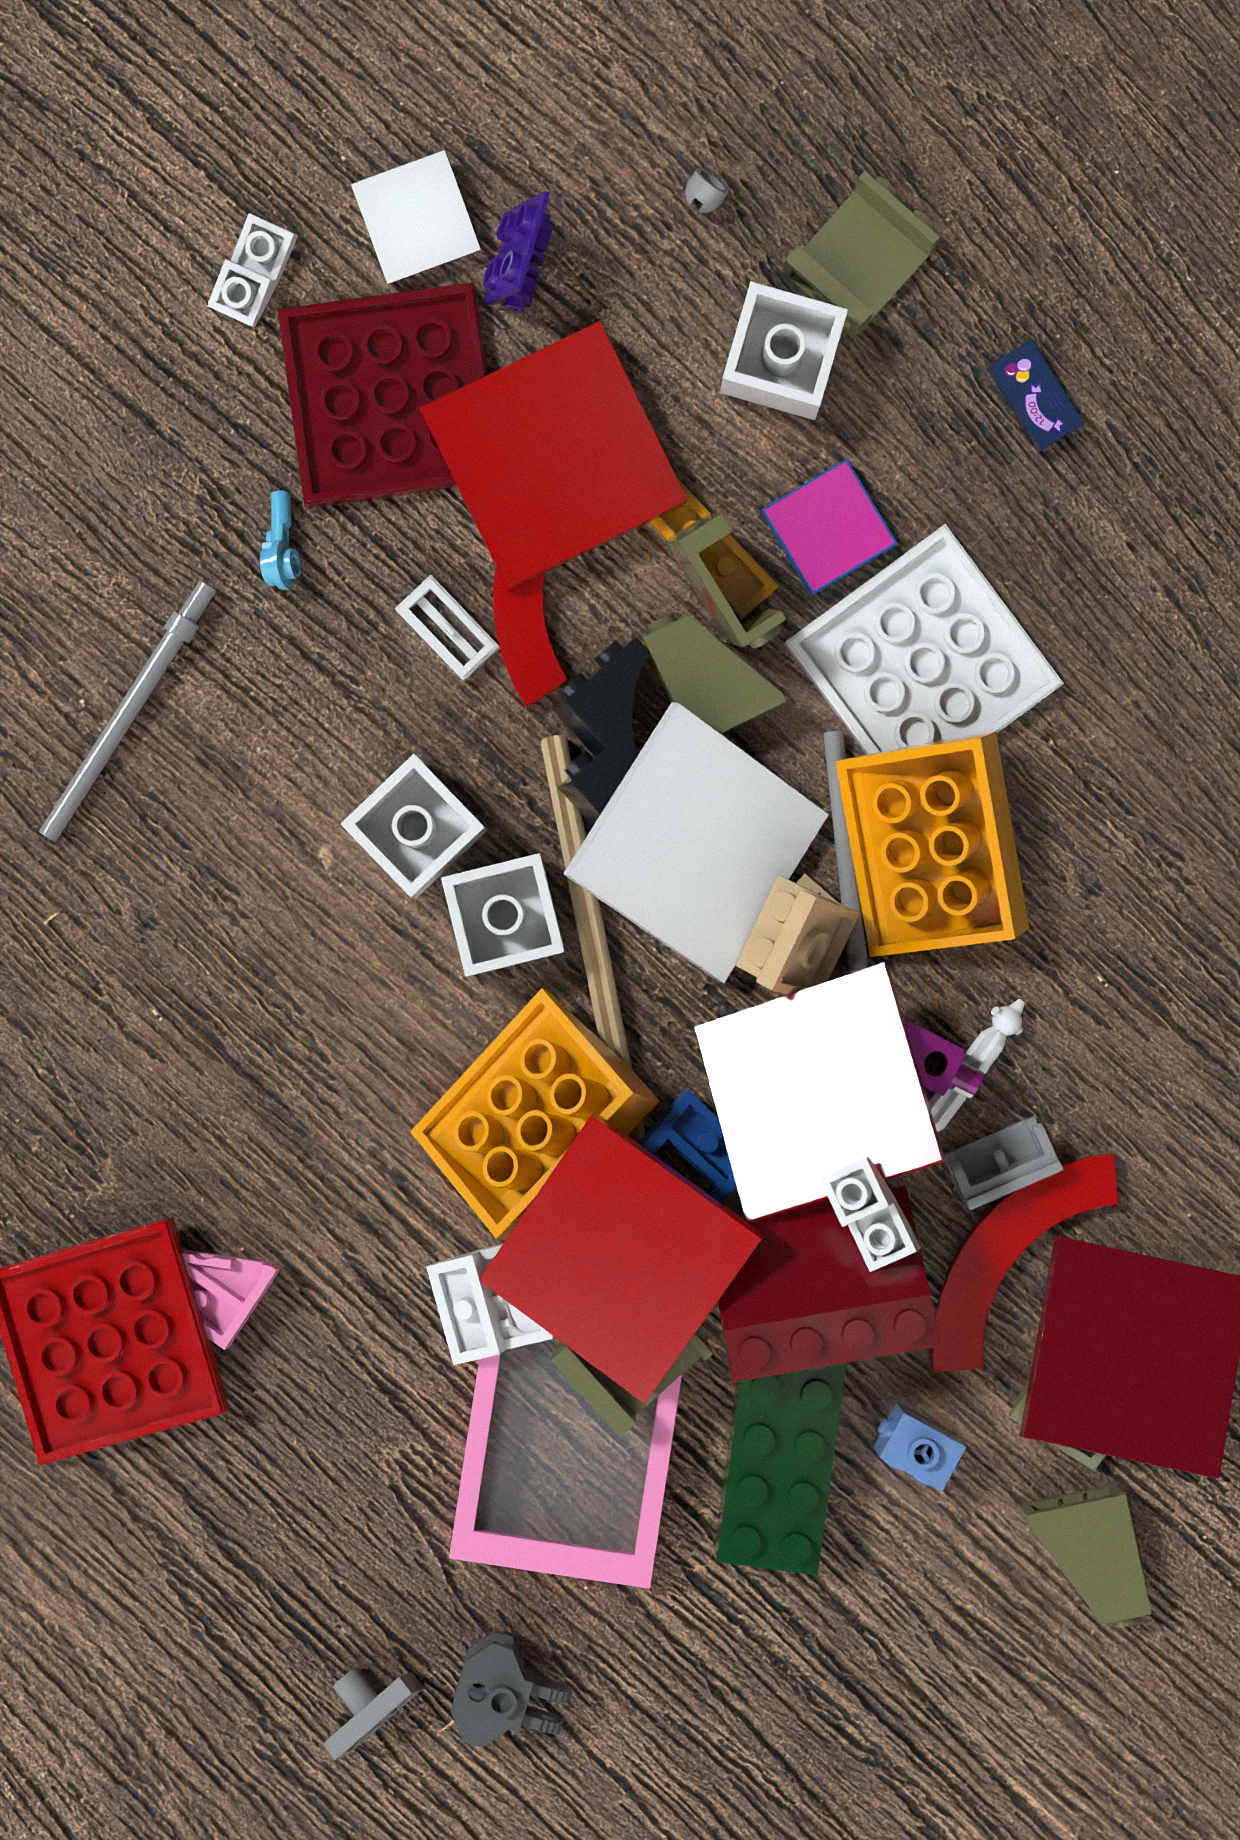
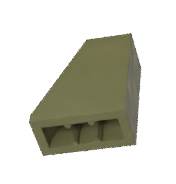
M674 613L669 614L647 626L650 633L643 636L642 643L649 650V659L670 702L681 704L722 736L785 705L786 700L780 690L689 615L677 620Z
M1116 1483L1018 1504L1020 1514L1102 1625L1109 1624L1110 1627L1114 1628L1127 1627L1136 1624L1139 1621L1138 1617L1152 1614L1127 1497Z

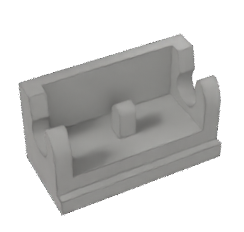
M1030 1116L944 1154L946 1167L962 1204L969 1210L1063 1170L1041 1123L1038 1124L1035 1116Z

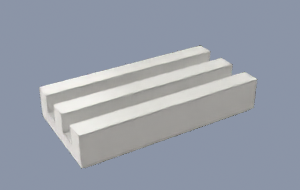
M432 575L428 576L395 608L396 612L464 683L477 668L479 669L491 655H494L500 649L499 645ZM430 590L484 645L478 653L424 597ZM415 604L470 659L464 666L410 611Z

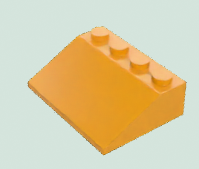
M996 731L835 761L870 957L1012 940L1029 929Z
M541 988L410 1132L493 1236L499 1240H506L592 1114L597 1113L628 1136L659 1103V1100L620 1057L554 996Z

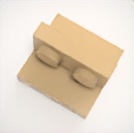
M778 875L735 966L757 977L756 982L762 986L786 995L828 981L860 912L842 903L827 899L786 877Z

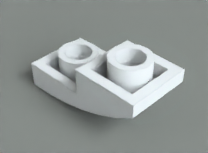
M249 213L231 260L225 259L207 306L255 327L279 282L298 235Z
M869 1156L820 1178L841 1226H849L870 1272L915 1253L921 1248L894 1195Z

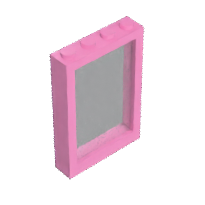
M557 1338L507 1349L499 1355L479 1359L449 1558L650 1589L682 1375L637 1414L636 1424L620 1437L551 1361L552 1352L562 1344Z

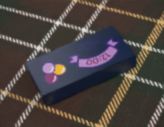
M1032 339L990 364L987 368L1038 453L1081 428L1084 424Z

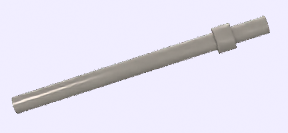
M199 580L179 613L173 611L163 627L167 630L40 828L39 832L54 842L57 841L184 641L189 644L199 629L196 622L216 593L215 589Z
M831 731L823 733L841 903L860 912L846 942L848 970L844 971V976L868 968L862 909L835 763L837 760L846 759L843 731Z

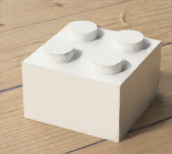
M750 281L723 374L720 393L815 420L848 309Z
M415 754L406 760L341 823L346 831L392 879L414 899H417L488 831Z
M540 853L441 877L465 977L566 952Z

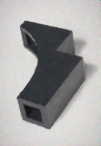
M637 637L623 645L617 640L609 644L594 658L599 667L587 678L580 672L559 691L564 700L553 709L593 754L591 756L585 750L564 769L569 777L558 787L592 826L596 823L637 758L632 723L633 700L641 668L649 653V650Z

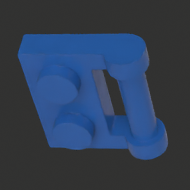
M683 1090L637 1143L674 1169L657 1153L666 1141L711 1184L705 1193L722 1204L737 1185L719 1118L689 1090Z

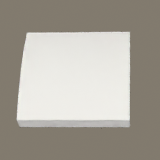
M445 150L351 184L387 284L481 250Z
M503 1243L426 1266L453 1365L499 1355L507 1349L555 1338L479 1281V1278Z

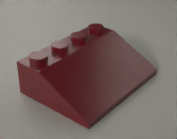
M906 1185L889 1188L918 1241ZM829 1199L753 1223L747 1222L765 1236L718 1301L733 1383L940 1346L921 1249L870 1272L849 1226H841ZM744 1213L736 1214L745 1222H747Z

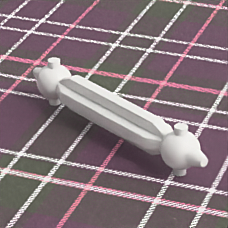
M1018 999L1009 1006L994 1007L991 1011L993 1026L978 1035L967 1050L963 1062L983 1071L985 1074L1002 1052L1006 1036L1022 1033L1021 1014L1025 1002ZM949 1088L944 1096L937 1093L934 1094L928 1103L937 1132L945 1128L967 1097Z

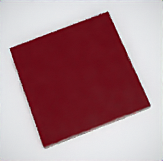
M474 282L277 309L303 500L306 509L458 488L423 418L420 407L487 376Z
M1054 1237L1019 1437L1220 1479L1240 1356V1275L1070 1238Z

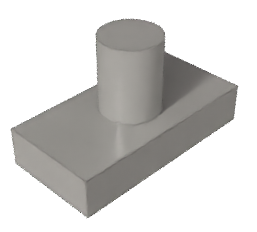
M357 1667L352 1669L337 1681L333 1688L354 1717L323 1743L324 1747L334 1760L349 1755L421 1692L424 1687L411 1672L398 1677L384 1691L377 1695Z

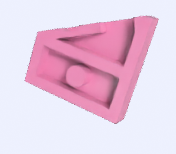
M183 1249L184 1253L182 1254L189 1277L192 1279L195 1288L194 1295L198 1308L203 1315V1325L207 1338L225 1350L231 1346L282 1267L273 1262Z

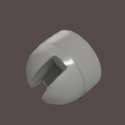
M700 168L695 170L685 187V198L689 206L695 198L702 203L698 210L699 213H709L716 210L729 193L728 188L718 178Z

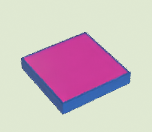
M847 459L764 507L760 512L810 597L895 548L898 544Z

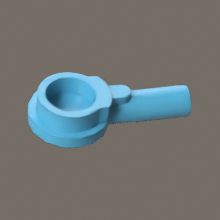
M274 491L271 493V530L266 532V542L262 543L260 569L267 586H277L281 590H289L293 587L295 579L299 578L301 574L299 554L295 548H290L291 494L287 491Z

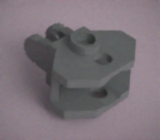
M495 1629L468 1648L454 1694L451 1713L462 1741L481 1748L509 1729L519 1732L521 1726L543 1731L544 1733L559 1734L563 1724L559 1716L528 1706L527 1704L530 1695L555 1703L565 1704L570 1701L572 1690L569 1686L535 1675L536 1668L526 1665L515 1635ZM475 1683H480V1684H483L484 1686L479 1687V1686H476Z

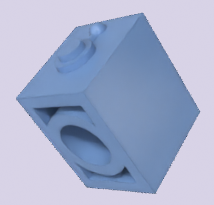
M896 1402L888 1418H884L878 1428L879 1435L873 1444L879 1458L888 1466L896 1470H903L910 1474L917 1482L926 1486H932L941 1492L944 1490L952 1473L958 1470L960 1458L966 1449L965 1444L957 1434L899 1402Z

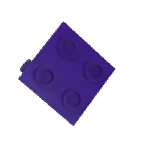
M544 191L504 213L497 230V239L501 240L497 258H493L490 261L483 278V287L487 288L483 304L489 305L504 298L506 299L504 307L517 313H523L525 305L531 304L537 280L531 277H538L540 269L530 264V262H543L545 256L542 253L546 252L553 229L549 224L551 216L545 213L550 195L549 192Z

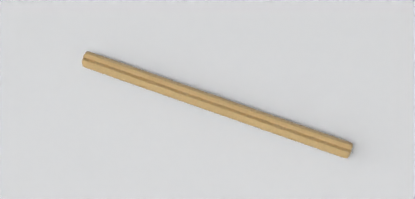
M554 735L542 739L541 748L566 870L584 842L586 832L582 814L558 789L569 777L564 769L572 761L566 736ZM567 877L598 1037L632 1069L599 899ZM643 1121L628 1134V1137L635 1142L645 1136Z

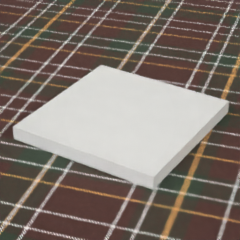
M946 524L784 643L866 755L945 739L994 731L998 733L1064 684Z
M671 702L563 874L715 980L725 983L737 963L778 875L790 878L829 814L681 704Z

